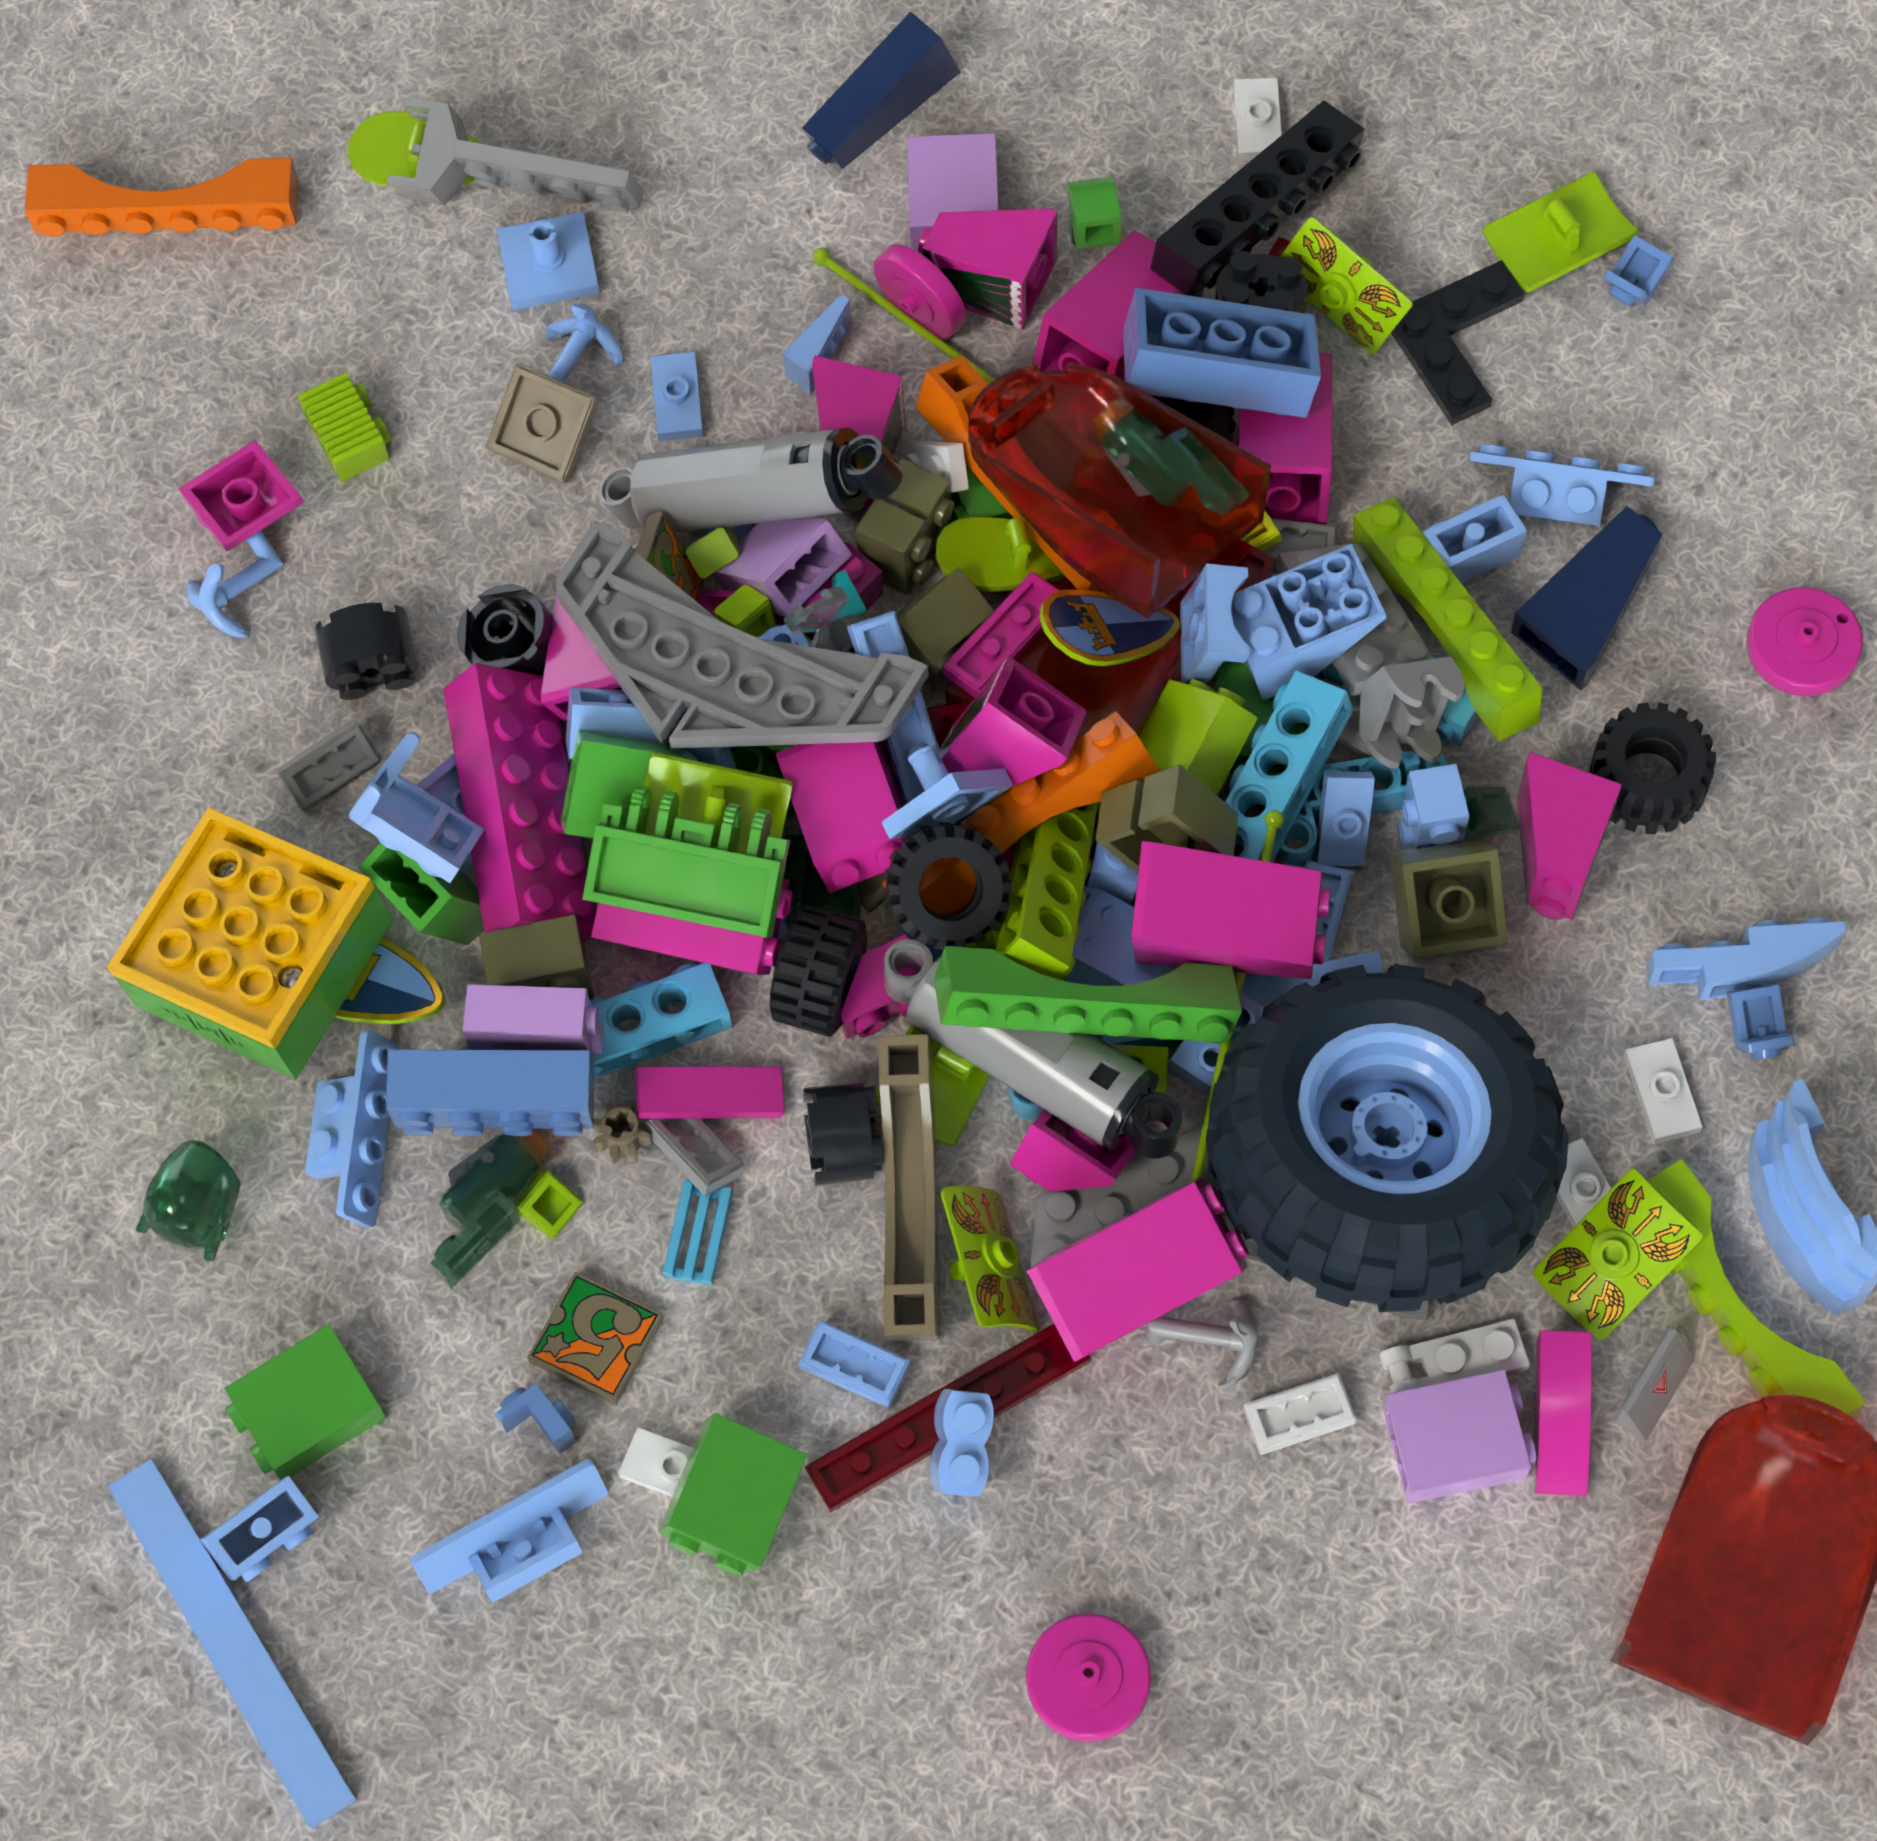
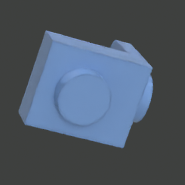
M1634 235L1612 272L1607 270L1603 277L1605 282L1611 286L1608 294L1630 307L1635 300L1646 306L1675 259L1673 256Z
M1771 983L1726 992L1737 1050L1752 1053L1753 1059H1767L1781 1056V1047L1795 1045L1794 1035L1787 1033L1779 984Z
M534 1384L527 1390L523 1387L509 1394L502 1401L501 1409L495 1414L506 1433L532 1416L560 1454L576 1443L570 1429L576 1424L575 1419L560 1399L551 1404L537 1384Z

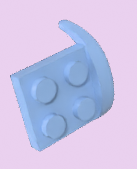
M409 732L357 799L349 812V819L377 836V839L385 847L391 850H399L416 861L422 870L429 875L441 877L451 883L485 829L399 775L420 743V736L416 732Z

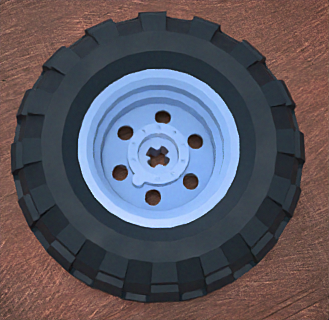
M1394 964L1390 966L1387 973H1366L1364 965H1358L1326 973L1321 977L1320 983L1313 987L1307 982L1293 987L1263 1008L1261 1018L1256 1024L1250 1023L1241 1029L1225 1054L1221 1072L1213 1088L1206 1134L1208 1167L1213 1177L1218 1180L1220 1187L1219 1198L1226 1209L1225 1212L1232 1225L1240 1234H1243L1246 1240L1254 1239L1259 1246L1257 1255L1260 1260L1285 1280L1290 1282L1294 1277H1297L1317 1288L1316 1297L1344 1307H1348L1350 1301L1353 1300L1378 1304V1312L1417 1311L1421 1308L1423 1301L1436 1299L1439 1304L1444 1302L1449 1304L1484 1289L1487 1281L1499 1271L1502 1274L1512 1270L1534 1246L1540 1230L1550 1218L1567 1167L1569 1135L1565 1125L1561 1123V1112L1564 1103L1550 1067L1546 1066L1544 1058L1536 1059L1533 1055L1536 1047L1533 1039L1508 1011L1498 1015L1487 1007L1482 991L1454 978L1451 986L1424 978L1425 968ZM1347 1100H1353L1355 1111H1345L1340 1104ZM1434 1125H1437L1443 1135L1441 1137H1433L1427 1131Z

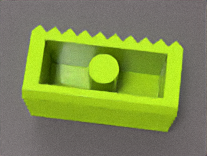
M344 372L297 394L302 412L340 482L390 459L385 444L392 441L381 417L372 419L367 409L372 407V403L361 382L353 385L348 374Z

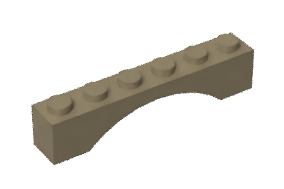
M928 1034L878 1036L879 1089L885 1172V1336L890 1342L940 1340L933 1044Z

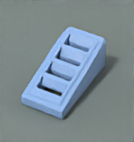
M843 294L839 296L783 352L785 376L810 394L815 389L812 370L814 355L831 359L850 325V301Z

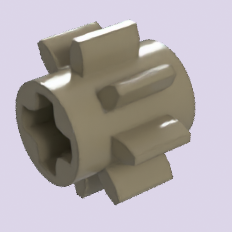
M630 1100L626 1103L625 1107L614 1108L611 1103H607V1112L603 1118L594 1119V1130L602 1134L593 1140L596 1150L603 1151L609 1148L613 1164L619 1161L620 1156H630L633 1161L637 1162V1151L641 1145L652 1146L653 1143L651 1135L642 1131L648 1119H637L633 1102ZM624 1126L630 1127L631 1132L623 1131L620 1138L614 1136L613 1131L621 1132Z

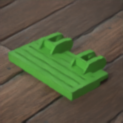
M638 785V787L634 788L626 829H622L626 807L603 803L600 823L595 826L582 900L766 938L773 936L790 840L769 836L772 815L769 810L759 809L755 812L747 852L745 853L737 851L743 819V809L739 804L730 803L726 807L718 847L714 848L717 825L677 818L680 796L677 792L667 790L663 794L654 834L645 833L652 796L648 786Z

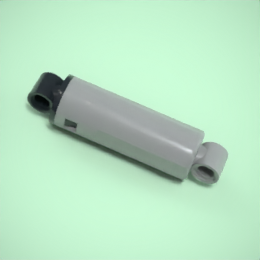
M841 428L644 454L635 463L633 469L628 466H620L608 472L600 482L598 497L628 528L637 529L643 527L644 529L648 515L663 512L675 533L860 511L866 504L868 497L870 499H881L892 494L901 483L903 469L877 437L873 435L859 436L851 428Z
M914 939L897 941L888 948L884 956V988L887 995L894 1001L901 1004H909L906 1017L912 1027L923 1034H928L934 1041L1110 1151L1116 1150L1128 1136H1130L1133 1148L1140 1155L1150 1159L1163 1158L1175 1150L1182 1126V1110L1172 1097L1162 1093H1155L1159 1082V1075L1094 1034L941 1025L934 977L942 955L933 962V956L929 948ZM903 968H913L919 973L913 976H904L899 974L898 971ZM1149 1121H1159L1167 1129L1161 1132L1152 1131L1144 1124Z

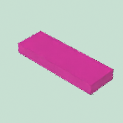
M1031 571L944 664L943 675L975 698L1008 656L1017 661L1044 632L1039 620L1040 606L1051 593L1060 590Z
M637 1067L634 1072L637 1119L782 1118L785 1113L781 1067Z

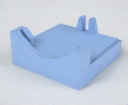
M1206 564L1180 602L1181 683L1188 685L1191 679H1195L1207 685L1224 661L1245 663L1250 656V646L1244 642L1234 627L1231 614L1233 594L1248 578V568Z

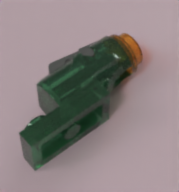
M1120 399L1113 401L1092 423V426L1098 431L1096 437L1103 445L1104 451L1115 467L1120 470L1137 496L1152 495L1159 503L1168 507L1181 500L1194 487L1198 491V498L1208 509L1224 516L1238 508L1251 495L1187 426L1168 435L1164 440L1162 437L1164 435L1163 431L1146 420L1131 404L1125 405Z
M534 1130L533 1134L529 1136L497 1135L448 1172L451 1187L443 1194L439 1205L444 1216L461 1233L457 1237L455 1235L448 1237L439 1245L431 1265L437 1277L450 1289L521 1220L516 1206L508 1198L510 1196L514 1199L517 1197L529 1178L545 1163L543 1157L550 1151L545 1141Z

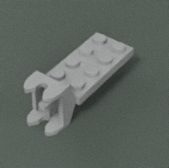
M404 98L403 108L412 110L411 117L426 122L422 144L414 143L411 151L412 154L419 156L415 178L388 176L387 186L396 188V195L412 200L445 205L466 178L470 176L474 177L473 182L484 187L499 188L501 182L516 185V191L527 195L541 196L542 190L559 193V199L576 204H583L585 198L601 200L602 207L614 211L625 212L628 205L640 207L644 191L629 170L470 142L467 139L462 119L448 103L421 98Z
M1361 542L1352 543L1387 618L1332 663L1351 695L1360 694L1359 736L1372 756L1384 766L1398 769L1402 756V749L1398 743H1406L1414 749L1418 756L1432 764L1438 760L1442 747L1440 737L1436 732L1448 699L1453 702L1460 700L1465 688L1463 675L1451 656L1433 658ZM1349 544L1279 553L1274 568L1278 574H1281Z

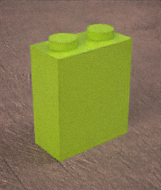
M1169 679L1139 739L1160 771L1181 765L1217 796L1258 717L1242 707L1245 702L1242 697L1225 688L1220 687L1216 693L1213 688L1195 679H1191L1188 685Z

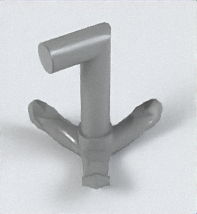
M1235 1298L1228 1302L1234 1311V1318L1229 1322L1231 1327L1158 1317L1148 1323L1146 1339L1153 1345L1161 1344L1165 1338L1224 1346L1229 1347V1350L1237 1351L1235 1360L1227 1368L1226 1378L1218 1384L1225 1391L1236 1384L1252 1365L1258 1335L1257 1323L1244 1301L1240 1298Z

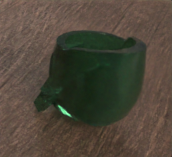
M197 1140L183 1142L165 1159L152 1178L145 1194L143 1213L136 1230L138 1233H146L151 1228L157 1236L174 1245L189 1249L204 1248V1259L209 1262L215 1260L220 1242L225 1240L241 1182L228 1162L211 1146Z

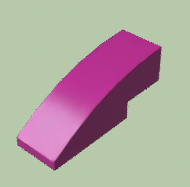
M1540 1330L1536 1340V1393L1534 1395L1535 1494L1587 1496L1591 1435L1592 1332Z

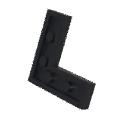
M1502 260L1413 301L1412 308L1391 333L1451 426L1490 408L1492 404V398L1451 338V335L1513 307L1524 300L1525 293Z

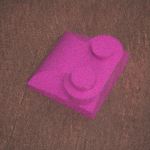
M256 440L178 488L183 499L195 513L198 522L209 530L226 552L304 503L299 493Z

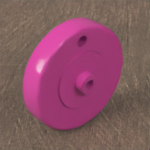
M892 244L875 259V278L886 298L940 339H949L965 324L966 310L960 295L942 271L925 256L910 247Z
M1796 587L1773 594L1758 607L1748 629L1746 646L1751 664L1768 684L1792 695L1816 696L1835 690L1850 678L1862 653L1863 633L1854 612L1838 597L1820 589Z
M1077 1614L1054 1623L1037 1639L1027 1662V1692L1035 1713L1052 1731L1074 1741L1100 1742L1116 1737L1126 1731L1143 1712L1148 1701L1151 1686L1150 1662L1140 1640L1122 1623L1103 1615Z

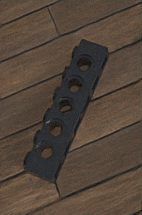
M1323 100L1159 236L1156 241L1150 269L1188 296H1196L1205 287L1208 289L1214 287L1219 273L1229 264L1232 255L1241 251L1251 252L1252 248L1261 240L1268 241L1276 233L1284 220L1289 216L1294 218L1299 215L1311 197L1316 193L1320 195L1325 193L1337 175L1343 170L1349 172L1356 166L1363 153L1360 145L1365 128Z

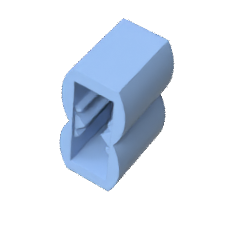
M943 1389L934 1413L935 1430L939 1441L933 1449L929 1466L930 1480L934 1491L942 1494L979 1497L982 1494L989 1473L988 1455L984 1444L990 1436L994 1419L993 1405L989 1394Z

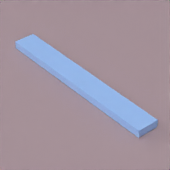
M150 1459L108 1485L113 1497L308 1826L313 1829L356 1801L357 1799L208 1550L201 1542L199 1535L155 1462Z

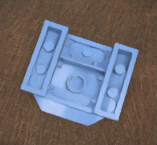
M1802 1078L1793 1081L1785 1099L1777 1102L1770 1118L1757 1123L1750 1138L1748 1151L1749 1186L1760 1225L1770 1246L1784 1268L1809 1296L1833 1314L1838 1315L1863 1305L1877 1284V1228L1870 1214L1854 1219L1851 1211L1838 1196L1813 1145L1824 1125V1121Z

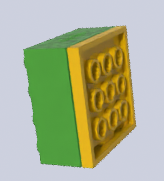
M208 807L107 968L137 1008L297 1080L394 919L371 878Z

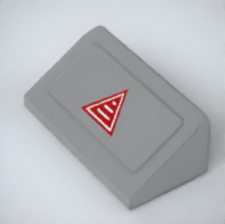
M1672 1327L1665 1330L1614 1418L1616 1424L1643 1440L1649 1438L1694 1362L1691 1351L1677 1330Z

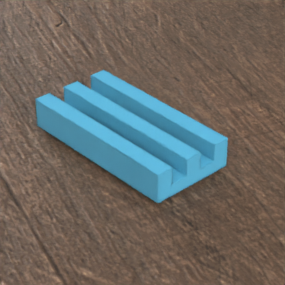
M683 1181L663 1268L664 1277L713 1286L733 1196L732 1188L723 1186L722 1189L704 1196L691 1181ZM692 1196H698L700 1198L684 1269L676 1268ZM711 1199L719 1200L703 1272H697L695 1267Z

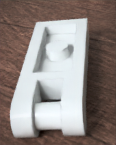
M1515 1319L1409 1346H1395L1379 1354L1383 1369L1389 1370L1393 1385L1389 1387L1391 1393L1505 1370L1506 1375L1526 1371L1530 1366ZM1421 1362L1426 1377L1412 1378L1408 1365Z

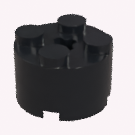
M1241 251L1232 255L1229 264L1219 273L1216 281L1215 300L1306 314L1307 281L1302 273V265L1294 258H1281L1267 254L1253 255L1250 252Z
M499 585L479 595L478 598L481 601L471 611L468 608L465 610L458 625L457 639L459 648L472 665L479 663L544 676L548 644L553 629V614L534 594L519 585Z
M382 603L357 604L329 614L331 623L324 627L321 621L316 624L315 634L325 683L328 687L338 690L341 699L353 700L362 698L367 695V688L385 684L388 690H399L413 684L412 674L416 671L418 664L408 615L403 607L394 605L395 612L383 611Z
M863 1081L803 1088V1103L813 1101V1103H807L808 1115H804L811 1170L821 1168L820 1172H815L814 1186L874 1179L875 1172L881 1171V1165L884 1164L881 1135L872 1136L870 1123H875V1116L878 1115L874 1086L864 1087Z

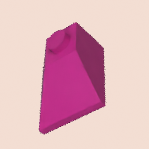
M1043 1110L1031 1124L1009 1165L1023 1173L1029 1180L1038 1183L1050 1192L1107 1187L1115 1182L1138 1152L1133 1148L1130 1136L1116 1150L1110 1151L1048 1111Z

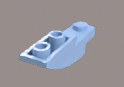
M1817 917L1804 920L1801 924L1781 925L1776 920H1765L1747 927L1740 945H1735L1732 941H1717L1710 943L1706 947L1687 948L1686 945L1679 943L1663 945L1658 950H1652L1646 966L1648 985L1697 982L1699 1000L1725 998L1727 997V991L1771 983L1778 984L1807 970L1837 949L1846 932L1845 921L1830 922L1827 918Z

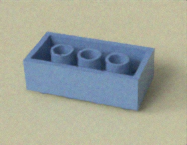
M1135 288L1123 327L1126 391L1183 399L1190 402L1230 406L1236 409L1243 408L1278 415L1307 417L1321 378L1315 315Z
M388 1050L386 1110L395 1127L403 1128L404 1134L412 1136L432 1135L433 1128H453V1134L460 1136L482 1135L483 1128H503V1134L508 1136H529L533 1134V1129H553L552 1134L557 1136L582 1135V1129H594L595 1070L590 1050Z

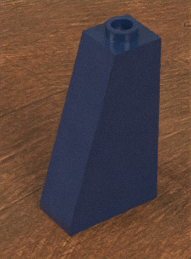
M910 11L802 127L811 140L807 148L825 165L832 160L841 169L845 168L961 73L942 38Z
M1626 506L1515 612L1511 633L1573 685L1582 690L1588 684L1657 554L1662 533L1658 531L1650 518L1642 514L1638 515Z

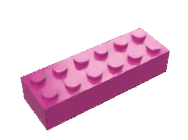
M474 663L444 687L443 692L464 815L485 829L471 850L484 932L575 914L584 942L592 935L595 912L592 901L582 900L587 868L581 836L565 834L560 823L568 785L569 770L559 717L541 704L543 676Z

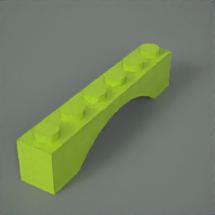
M1393 496L1354 514L1353 543L1361 542L1387 585L1399 592L1426 621L1447 655L1452 657L1461 671L1465 682V690L1473 709L1497 741H1502L1540 723L1543 688Z
M1683 1159L1678 1160L1648 1179L1652 1186L1703 1234L1702 1240L1670 1274L1676 1275L1679 1273L1690 1288L1687 1294L1694 1308L1703 1316L1709 1313L1720 1328L1717 1333L1724 1348L1734 1357L1740 1355L1751 1371L1748 1372V1377L1753 1387L1762 1397L1767 1398L1770 1396L1782 1411L1779 1414V1419L1788 1434L1794 1439L1801 1437L1806 1445L1810 1447L1856 1417L1866 1402L1838 1364L1833 1360L1811 1354L1783 1340L1762 1324L1739 1299L1724 1274L1715 1250L1711 1225L1712 1198Z

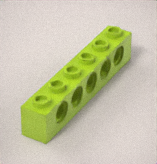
M1101 802L1075 807L1051 817L1025 833L1016 843L1009 879L1012 882V893H1009L1007 900L1010 906L1007 914L1003 912L996 951L1026 968L1063 981L1069 976L1075 964V957L1072 956L1074 942L1081 930L1078 918L1080 909L1087 896L1083 889L1085 878L1092 866L1089 854L1090 848L1096 839L1097 830L1094 829L1096 816L1100 811Z

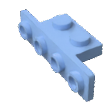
M1481 444L1480 452L1470 451L1469 461L1515 467L1509 503L1517 515L1600 526L1607 480L1651 487L1654 486L1655 477L1645 476V466L1618 463L1616 472L1599 469L1600 460L1572 456L1571 465L1553 463V453L1526 450V457L1523 459L1507 456L1508 447Z
M372 1030L360 1033L354 1076L317 1082L304 1173L318 1179L340 1176L336 1214L363 1228L374 1227L376 1224L390 1119L386 1110L388 1050H399L397 1043Z
M586 1459L416 1553L410 1558V1561L428 1593H434L475 1570L489 1599L494 1603L583 1553L565 1519L606 1497L608 1491L592 1460Z

